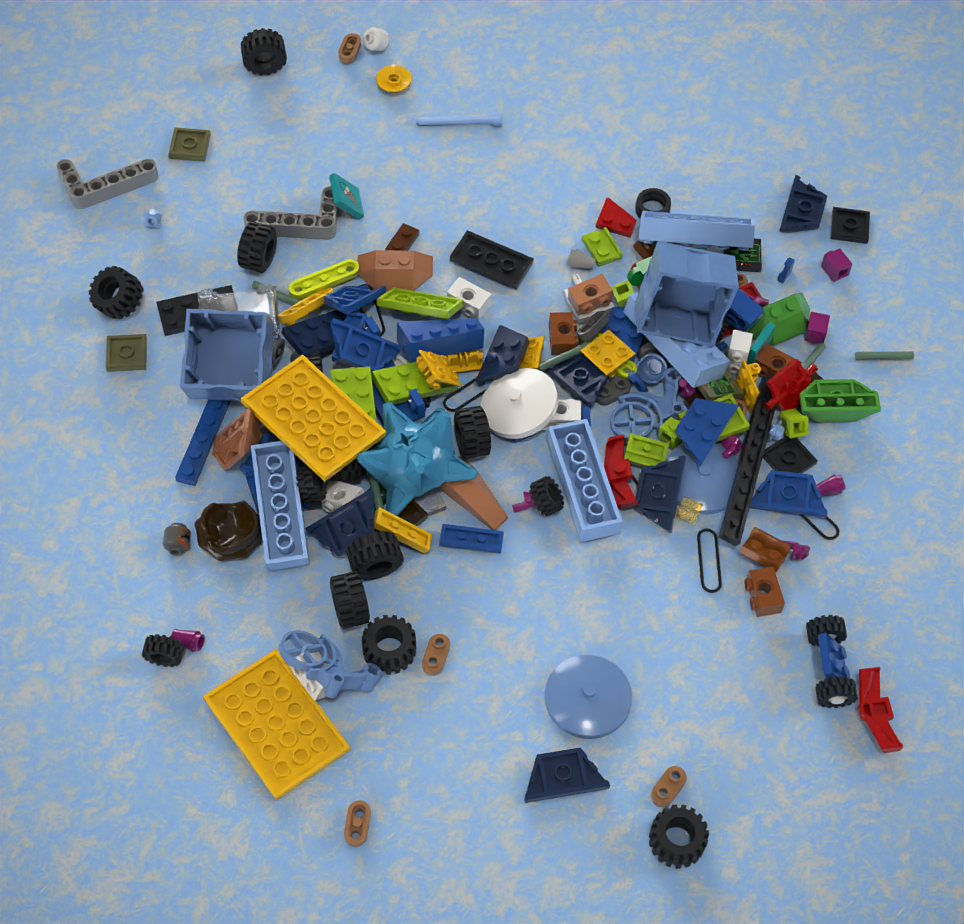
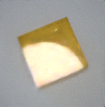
M684 496L676 516L695 524L703 504Z

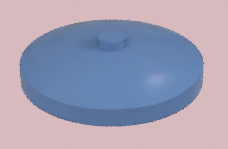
M715 443L701 466H698L696 458L691 451L688 452L684 444L673 450L666 459L667 462L678 459L679 456L686 457L677 505L689 512L704 515L726 510L739 463L734 454L728 459L724 458L722 453L726 449Z
M579 655L563 661L552 671L546 684L545 705L553 722L564 732L578 738L597 739L615 732L625 722L632 705V689L624 672L613 662L599 656Z

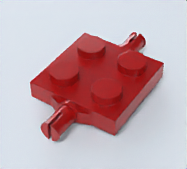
M793 359L766 382L772 393V398L764 404L766 408L771 410L778 404L781 411L794 409L800 405L799 395L811 384L810 376L818 370L817 366L811 364L805 370L798 359Z

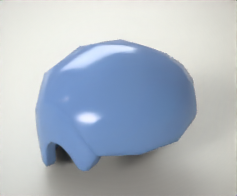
M657 353L647 354L638 361L636 373L645 383H657L665 376V371L668 369L667 362L664 357Z

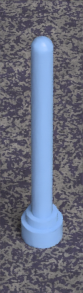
M501 111L494 112L490 116L418 118L416 120L417 125L491 123L494 126H502Z

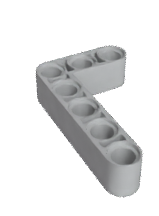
M63 159L56 165L60 181L74 207L77 209H85L156 182L159 177L156 162L152 159L141 160L85 182L82 181L71 160Z
M327 186L322 191L319 214L252 210L244 214V225L246 227L249 222L254 221L275 227L277 237L330 240L336 235L339 207L334 204L331 186Z

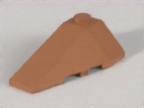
M461 456L458 457L459 459H461L462 461L476 469L474 466H472L470 463L464 460ZM479 473L475 479L444 482L438 487L491 530H497L508 519L507 514Z

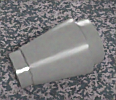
M571 249L567 263L571 267L592 270L596 259L578 249Z

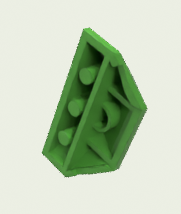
M803 292L795 293L762 307L764 313L761 319L747 333H752V339L756 340L770 322L775 325L770 345L774 346L806 332L810 307Z
M854 379L814 380L799 395L802 413L816 422L858 421L881 411L878 392L869 389Z

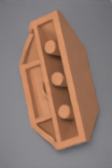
M375 250L358 255V276L374 290L380 288V286H386V291L393 287L415 291L433 276V256L420 252Z
M250 409L242 412L215 436L212 455L217 458V461L224 469L228 470L251 449V445L259 443L262 437V431H260L261 422Z

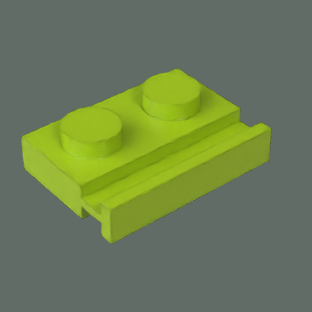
M606 227L601 231L596 230L582 235V242L591 257L596 259L595 263L598 267L612 263L615 259H622L623 253Z
M630 433L624 459L629 458L630 464L639 467L655 466L666 460L669 444Z

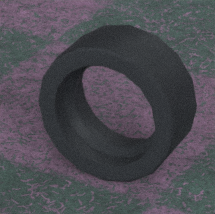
M648 188L639 193L635 209L640 219L642 211H651L643 206V203L646 201H657L664 206L662 210L653 212L670 213L671 198L665 191L658 188Z

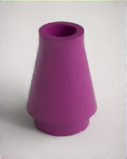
M833 474L816 485L821 496L839 494L846 489L840 474Z
M174 629L171 634L174 640H180L179 642H182L184 647L192 652L200 651L205 642V636L200 631Z

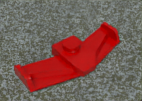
M624 435L608 438L604 458V469L619 510L639 505L627 483L628 480L633 479L629 458L623 460Z
M880 667L859 669V705L857 708L860 718L867 723L884 753L901 751L903 744L900 743L888 722L894 718L889 698H880Z

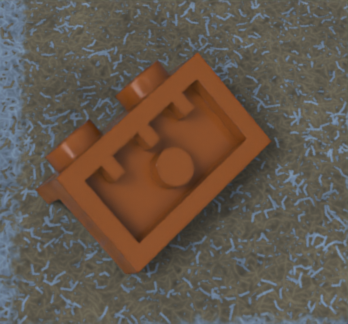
M754 527L739 553L766 567L773 566L775 572H777L784 563L791 545Z

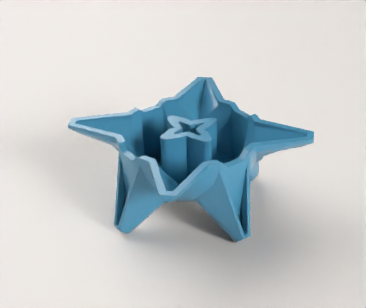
M390 401L384 403L383 421L386 436L380 444H374L368 451L359 453L357 456L358 462L387 490L386 511L396 516L414 497L422 496L425 492L441 486L444 482L475 479L478 474L476 469L455 456L451 417L448 412H445V409L440 407L433 411L422 423H414Z

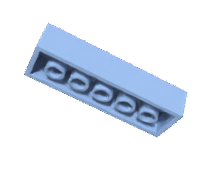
M642 211L639 240L649 244L654 243V241H662L670 244L677 242L681 243L682 246L700 244V247L709 248L711 245H718V248L730 249V246L737 247L738 250H749V248H753L755 219Z
M638 292L629 295L623 311L635 325V300ZM644 334L693 388L723 378L730 360L715 345L712 347L686 342L677 338H664Z
M584 419L548 427L547 442L580 542L620 534L622 519L588 420Z
M282 441L251 445L268 571L310 565L301 493L299 494V486L297 487L296 484L298 483L296 480V471L298 470L295 453Z

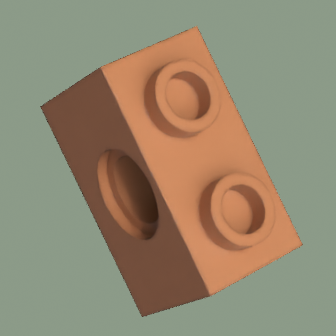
M600 274L569 287L568 299L578 316L613 302V290L604 275Z

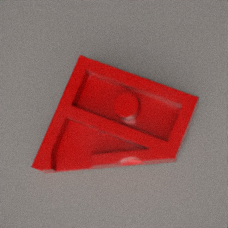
M607 197L596 222V228L603 230L606 227L611 233L631 238L637 220Z

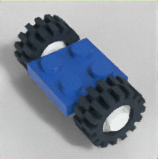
M822 615L821 618L815 617L814 620H809L806 623L808 642L813 646L817 645V647H820L823 671L827 677L824 681H819V684H816L818 704L821 707L838 708V706L845 707L846 704L851 705L855 703L858 699L855 681L852 678L849 679L850 672L845 665L847 654L845 648L839 645L841 641H845L847 638L844 619L837 615L834 617L833 615H828V617Z

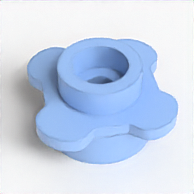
M149 210L143 213L145 218L143 224L145 227H162L160 222L162 215L158 211Z
M778 420L776 424H771L768 441H771V439L778 441L782 437L785 427L781 425V420Z

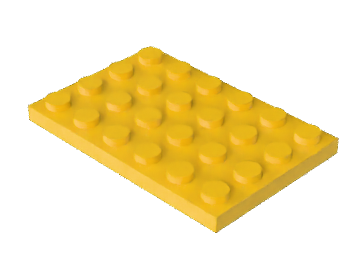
M301 355L241 397V403L247 409H250L257 419L324 482L356 459L359 453L365 452L386 436V430L304 355Z
M277 649L203 695V700L276 801L351 751L349 744L318 703L306 691Z

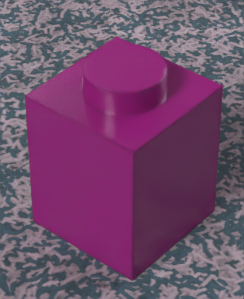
M839 248L829 251L824 255L821 267L830 279L835 282L849 276L853 264Z
M811 311L804 341L814 344L824 343L830 315Z

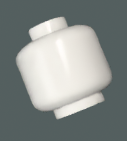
M371 27L364 34V45L369 50L383 51L389 43L388 33L382 28Z

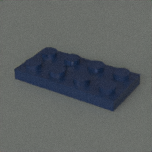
M335 310L283 327L281 334L299 356L312 357L335 348L330 323L333 318L344 322L347 314Z

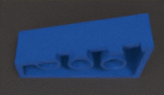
M738 288L731 307L724 318L727 317V323L739 331L748 332L761 319L764 310L758 303L749 298L743 290Z
M477 318L397 322V343L403 346L402 351L411 363L416 362V358L421 355L419 350L446 356L481 349L484 347V327Z

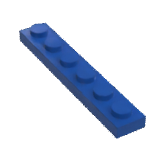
M231 400L207 401L175 476L177 482L196 486Z

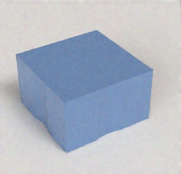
M658 241L635 300L637 333L664 338H677L686 342L713 347L722 328L723 318L730 309L739 288L735 256Z
M186 309L185 353L182 359L180 388L189 399L241 401V397L271 377L275 325L268 312L239 310L222 312L211 309Z

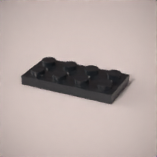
M468 230L450 255L451 262L516 290L534 262L532 257Z
M232 285L156 301L165 336L185 332L186 309H211L222 312L238 311Z

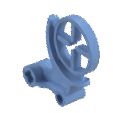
M674 367L668 368L665 371L664 387L666 395L663 397L647 392H631L617 398L618 402L622 404L616 407L611 415V429L614 435H624L616 427L629 426L630 421H634L633 408L643 410L649 416L646 418H636L635 420L636 425L651 424L649 429L640 435L648 438L654 428L660 429V426L670 417L678 420V414L684 412L683 405L676 403L678 391L680 390L679 381L682 379V375ZM650 407L656 412L660 423H654V415ZM629 408L630 421L629 419L614 420L619 412ZM631 423L632 434H636L634 423ZM624 435V437H625V442H627V441H628V436H627V435Z
M290 631L283 636L279 644V652L284 661L298 670L307 671L305 674L306 678L318 681L325 689V695L329 698H335L339 690L342 689L372 692L382 675L381 669L373 663L365 664L363 669L359 671H345L341 653L324 634L317 638L305 631ZM290 639L296 648L286 650L285 642ZM300 639L313 644L307 646L304 651L303 658L307 663L294 658L299 656L302 651L303 643ZM319 651L321 660L316 662L310 653Z

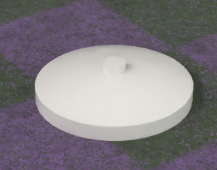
M522 368L512 374H507L502 378L494 380L482 397L481 407L486 413L490 431L503 438L518 439L537 433L552 420L558 408L559 394L554 382L547 374L536 369Z

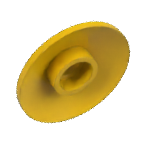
M388 65L378 71L376 81L378 86L385 91L400 92L410 85L411 74L403 66Z

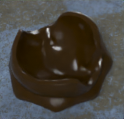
M245 500L236 503H211L204 508L201 517L194 523L199 547L219 561L247 558L263 541L260 516Z

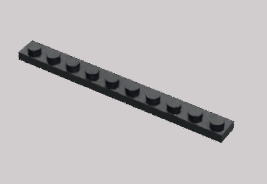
M764 376L760 382L759 395L749 422L750 427L747 430L719 533V538L734 546L739 545L742 539L776 405L771 410H768L764 405L772 398V393L766 383L770 379L767 376Z

